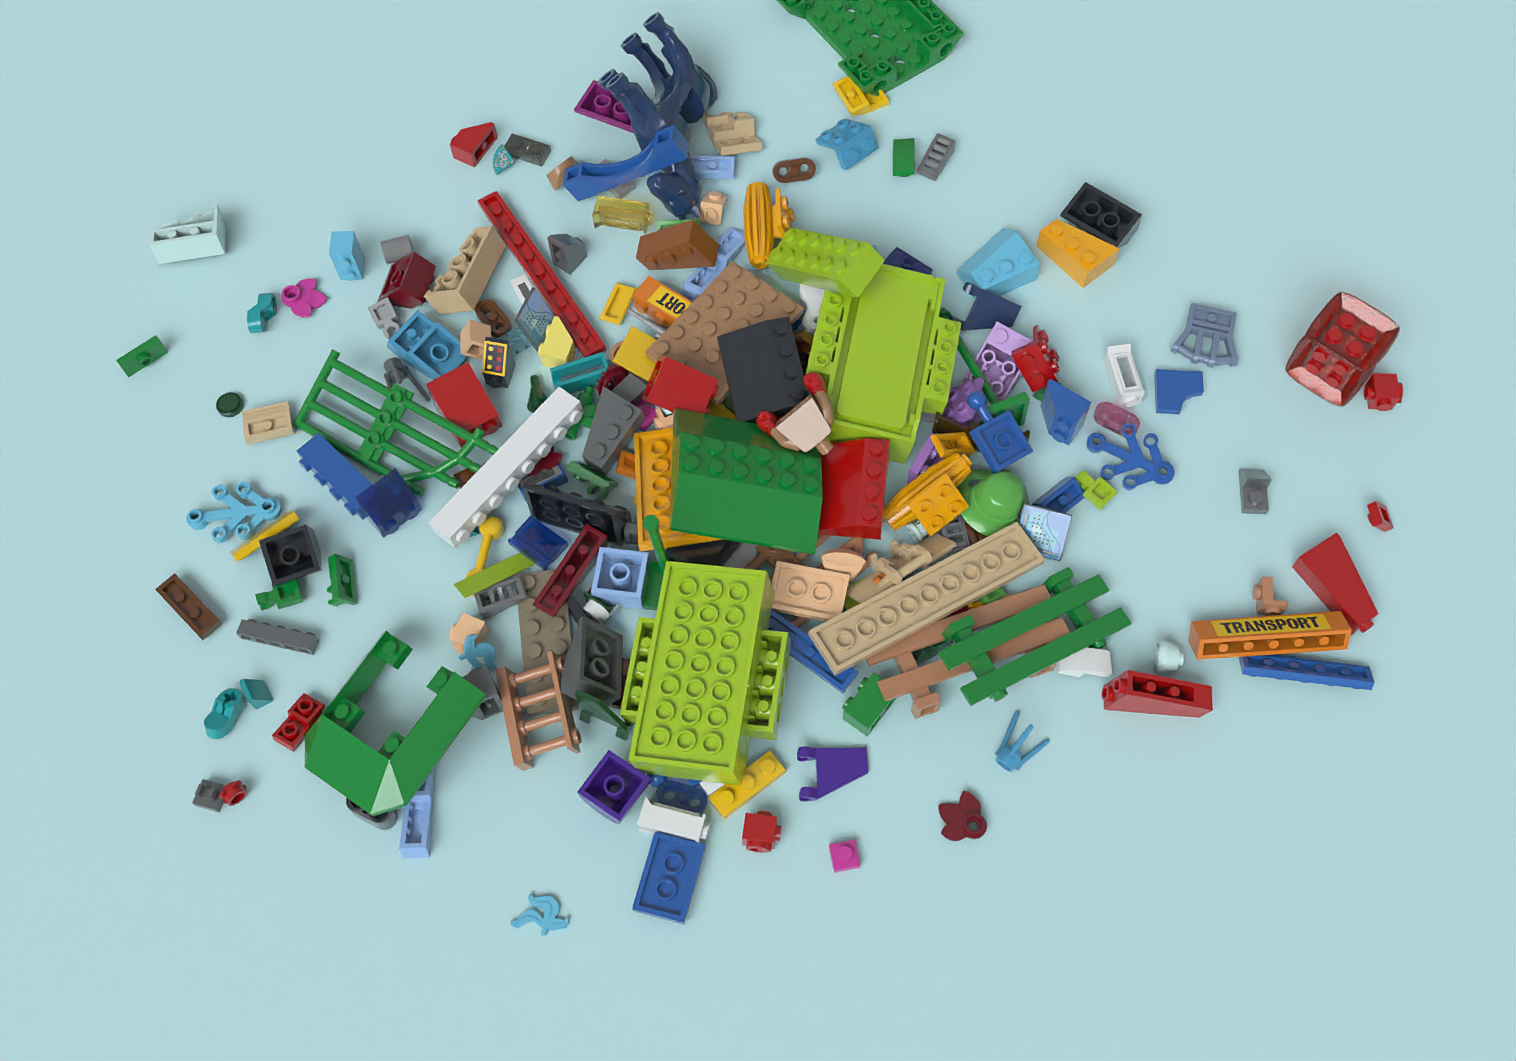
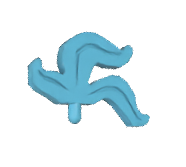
M476 634L466 636L463 647L465 654L460 655L459 659L464 660L467 658V661L472 665L471 670L475 668H483V665L476 657H484V663L487 668L491 670L497 669V666L494 665L496 652L493 646L485 641L475 645L474 639L477 638Z
M529 894L530 904L533 907L542 908L544 910V918L535 910L530 909L523 912L518 920L510 921V924L517 929L529 922H535L539 927L543 928L541 935L545 936L548 930L556 931L567 928L569 918L566 916L564 920L556 919L560 907L553 897L540 896L534 898L532 894Z

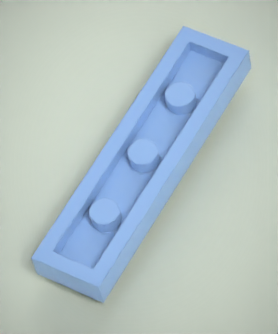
M691 155L699 178L734 179L735 157ZM657 170L652 173H649L648 176H652L653 174L658 172L663 173V171Z

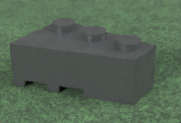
M604 386L582 457L587 465L606 476L618 460L621 451L625 450L634 437V433L639 430L645 421V416L641 409Z

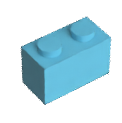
M331 232L329 255L340 280L352 281L363 279L365 257L355 232Z

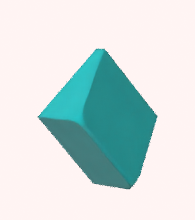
M240 680L239 683L246 699L254 709H259L273 701L271 693L263 680Z

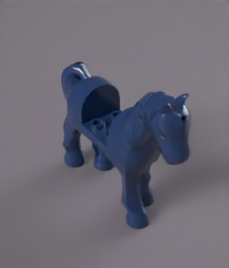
M659 12L651 15L643 23V26L648 32L656 35L664 45L661 52L673 70L672 75L667 72L664 63L654 54L650 45L642 42L641 37L636 32L628 36L620 45L627 54L633 55L648 72L655 88L653 100L651 101L637 82H629L628 77L623 72L618 73L615 69L609 70L598 81V84L604 90L610 91L613 97L624 107L641 151L652 141L655 132L675 125L689 142L691 132L688 124L698 122L703 117L706 109L712 107L718 98L716 85L710 75L693 62L688 49L680 41L674 28L665 22L664 17ZM688 152L687 159L661 169L663 173H655L647 180V186L651 194L657 197L667 211L678 217L679 220L686 219V215L690 213L696 218L700 217L697 205L700 199L701 185L691 155Z

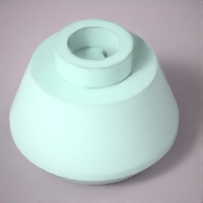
M1161 640L1155 648L1154 669L1159 674L1176 671L1178 666L1181 667L1183 664V651H1179L1177 645L1167 640Z

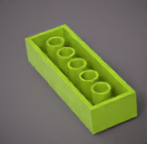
M790 228L784 233L778 246L771 251L765 263L782 280L858 298L885 260L868 242Z

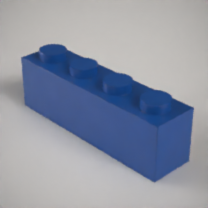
M319 433L296 450L301 458L298 461L299 464L307 472L311 470L315 474L313 477L322 487L327 485L330 488L328 491L336 501L341 499L345 503L343 506L352 516L357 514L364 520L385 502L379 490Z

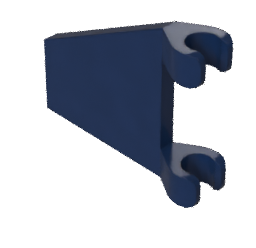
M969 282L964 284L963 290L967 294L975 296L976 299L965 321L952 315L949 318L950 320L961 322V331L992 329L996 322L1006 327L1013 326L1022 307L1021 305L981 289Z

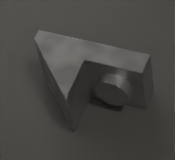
M1239 469L1242 513L1266 515L1269 511L1267 488L1272 481L1271 477L1264 470Z

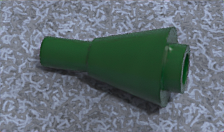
M538 375L530 377L531 388L527 409L532 413L547 400L540 386Z

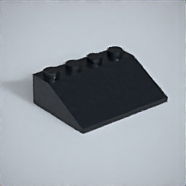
M789 317L765 320L717 336L736 420L750 423L756 422L757 415L764 410L773 413L777 418H782L809 396L808 390L803 383L804 374Z
M523 484L522 489L532 520L578 534L588 524L607 535L608 543L623 546L625 541V524L632 523L631 513L625 507L607 505L599 499L590 500L575 492H563L551 485L546 487L539 484Z

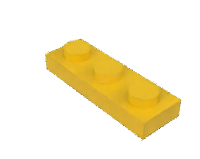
M768 751L744 770L741 786L725 784L710 795L708 800L725 820L783 776L786 770L771 751Z

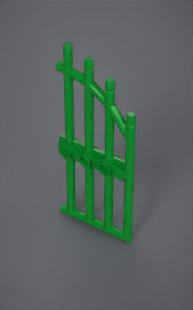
M333 349L293 422V426L313 437L319 433L339 452L418 496H423L425 490L421 486L415 485L414 482L430 478H436L445 484L447 483L448 486L457 489L460 486V482L445 472L458 464L476 473L481 466L476 462L473 463L472 460L466 457L475 446L487 451L491 455L498 451L495 445H490L489 442L482 439L485 433L483 430L476 428L474 433L463 429L412 401L414 393L394 383L390 389L337 360L341 353ZM334 368L385 396L386 399L381 409L327 381L332 369ZM324 389L375 417L370 430L317 402L316 399L321 390ZM311 409L364 438L359 451L305 422ZM406 409H409L467 442L456 452L400 420ZM395 430H398L449 459L434 467L389 441ZM386 450L421 471L400 475L378 462Z

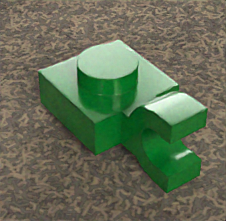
M297 579L276 587L272 585V591L255 594L261 611L271 608L275 603L278 609L303 603Z

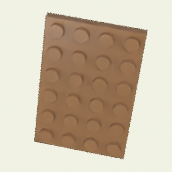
M732 261L645 352L646 357L656 363L659 356H666L718 379L716 385H719L718 391L714 398H710V401L719 406L730 392L717 336L765 320L784 317L790 318L792 326L804 313V307Z

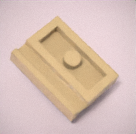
M288 401L241 411L247 444L295 434L290 411L291 406Z

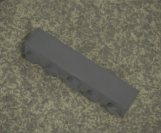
M242 619L236 632L243 640L314 655L319 643L315 634L311 632L302 633L297 629L288 630L283 626L277 625L275 627L266 622L261 624L253 619Z

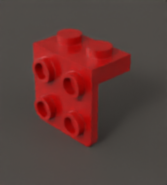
M1038 325L1033 326V342L1011 351V356L1032 393L1046 387L1050 379L1058 382V372L1060 371L1057 363L1060 361L1055 348H1050L1048 344L1050 341L1044 329L1040 330Z

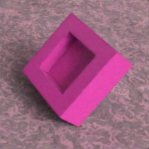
M641 400L636 407L641 409L645 416V421L639 428L645 432L654 424L653 418H656V413L651 405Z
M855 840L829 844L828 848L834 873L860 868Z

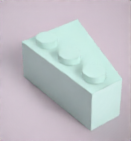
M218 204L211 206V211L200 215L198 212L191 214L192 218L182 222L174 220L150 229L149 247L158 264L225 254L226 222Z

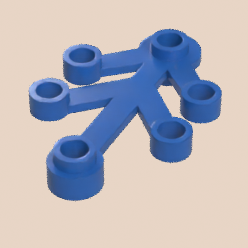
M1131 423L1123 425L1121 434L1126 438L1131 452L1107 442L1100 433H1092L1087 438L1086 447L1090 452L1100 453L1104 451L1126 461L1115 466L1104 465L1100 472L1104 480H1111L1116 475L1137 468L1148 471L1136 477L1134 475L1125 476L1122 486L1126 490H1133L1136 486L1151 481L1164 485L1169 483L1174 477V467L1162 459L1157 446V435L1149 433L1143 439V445L1149 449L1153 461L1150 462L1143 457L1135 436L1136 427ZM1131 428L1133 433L1128 435L1124 432V429ZM1094 438H1098L1101 441V443L1099 445H1094L1092 443V440ZM1153 438L1155 443L1150 445L1146 439ZM1163 468L1167 471V474L1162 476L1158 473V470ZM1105 469H1110L1112 471V475L1106 476L1103 473V471ZM1127 479H1132L1134 481V485L1128 486L1126 485L1125 481Z

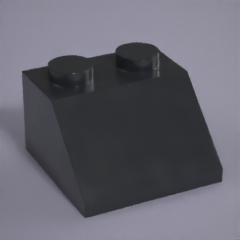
M307 524L259 540L273 587L322 571L321 551L314 530Z

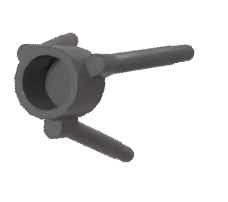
M397 357L385 361L384 369L386 373L384 378L388 388H392L391 381L401 384L402 379L406 375L426 401H430V397L411 374L408 366H403L402 361Z

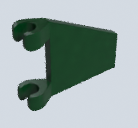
M577 689L575 696L581 710L579 720L589 724L590 718L593 716L617 727L615 736L625 741L628 731L632 729V725L622 721L602 700Z

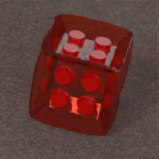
M1339 292L1325 305L1313 320L1305 335L1299 340L1286 363L1285 371L1296 382L1334 405L1344 407L1362 388L1371 376L1377 363L1387 354L1398 337L1400 327L1390 317L1351 294Z

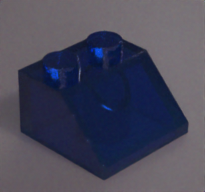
M396 469L355 497L368 521L383 538L395 533L399 526L415 518L422 510L417 497Z

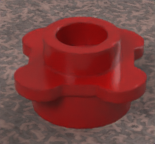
M241 780L230 782L222 789L219 798L221 800L224 799L223 802L225 804L228 803L229 806L236 805L246 797V786L244 784L241 785Z

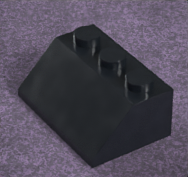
M1085 182L1061 212L1060 216L1098 239L1120 248L1126 245L1138 230L1142 214Z

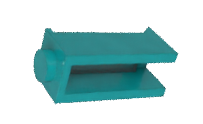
M603 352L550 368L551 379L555 390L560 387L571 394L584 390L586 386H597V379L602 376L601 372H606L608 366H613L611 361L606 360Z

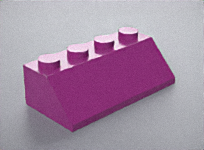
M593 80L575 106L574 112L633 133L631 121L622 104L613 97L610 91L604 90L598 84V81Z

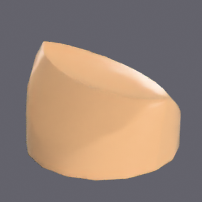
M845 548L831 549L821 556L824 570L850 575L849 582L857 577L866 562L860 554Z

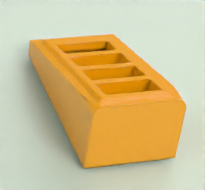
M965 432L933 434L930 437L941 458H947L956 452L959 455L964 453L969 458L975 453Z

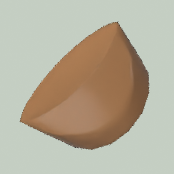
M572 156L546 175L555 191L563 184L565 170L579 164Z

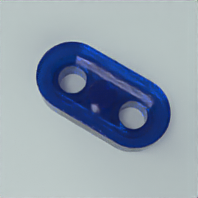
M674 780L663 781L656 790L657 800L663 805L702 814L708 805L707 796L703 790ZM668 792H673L675 794V796L672 799H667L665 797V795ZM694 799L700 802L696 807L690 805V802Z

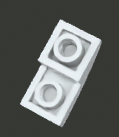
M1085 648L1057 662V672L1075 677H1081L1086 673L1107 678L1112 674L1110 651Z

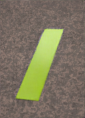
M526 549L453 585L464 598H467L537 564L538 561Z

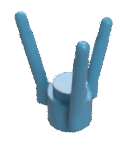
M1015 711L1002 743L995 753L997 755L995 759L997 764L1009 772H1012L1014 768L1019 771L1025 762L1049 743V740L1045 739L1021 758L1022 752L1019 748L1034 727L1032 724H1029L1014 746L1009 744L1006 747L1019 717V711Z

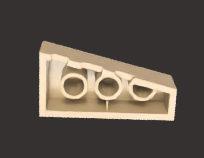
M493 226L475 228L459 248L461 254L452 258L447 264L449 269L445 275H439L435 280L437 285L433 291L428 290L424 295L438 314L474 311L506 246Z

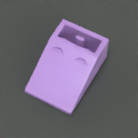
M996 322L975 361L1001 402L1008 397L1023 376L1011 356V351L1033 341ZM970 370L966 373L962 383L975 379Z

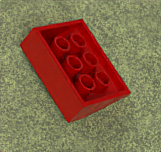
M863 438L832 444L833 448L827 454L822 455L819 452L822 471V505L818 535L881 540L890 440Z

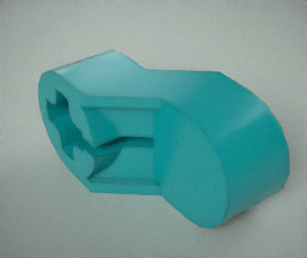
M274 293L259 294L258 303L247 311V325L250 333L265 332L266 322L276 315L277 303Z
M226 689L215 698L212 711L204 719L205 731L209 738L221 739L233 729L237 715L244 708L243 694L239 689Z

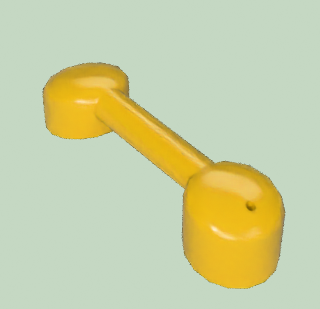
M494 516L486 517L485 521L479 525V531L483 538L475 568L470 570L465 578L485 569L492 540L499 539L505 531L503 523L499 518Z

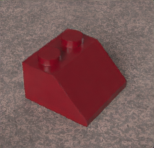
M416 252L392 264L378 302L388 297L393 306L412 309L422 305L426 301L424 295L434 281L435 275L433 274L436 266Z

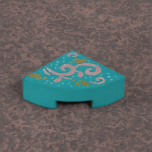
M503 144L497 148L493 157V169L496 175L515 163Z

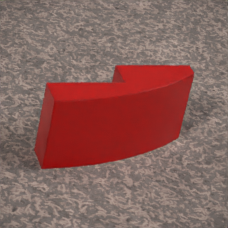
M303 693L287 711L289 717L272 734L273 740L294 752L305 739V734L320 716L325 705Z

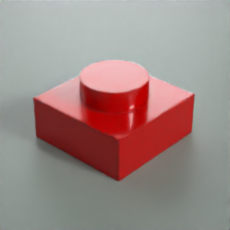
M1377 501L1367 505L1369 510L1368 520L1373 527L1384 532L1394 528L1386 506Z

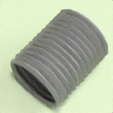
M408 234L407 236H400L380 242L386 264L396 263L414 252Z

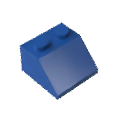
M1052 379L1047 383L1041 402V410L1048 434L1056 441L1069 446L1083 427L1092 402Z

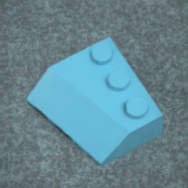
M1001 229L957 269L956 273L964 284L969 282L995 295L1002 296L1035 281L1038 276L1040 263L1017 231Z

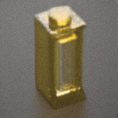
M597 196L592 214L594 229L602 225L636 231L642 230L646 234L648 225L651 226L653 222V212H650L649 203Z

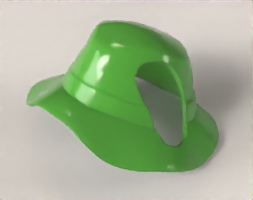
M991 469L972 470L957 487L969 505L961 513L962 517L973 529L986 536H990L1018 522L1017 515L1020 509L1021 511L1023 510L1024 503L1030 504L1023 481L1016 474L1005 469L994 474ZM971 479L982 480L977 485L969 487Z

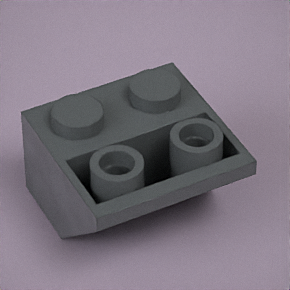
M487 667L475 668L468 675L462 677L487 695L472 717L484 720L503 712L500 694Z

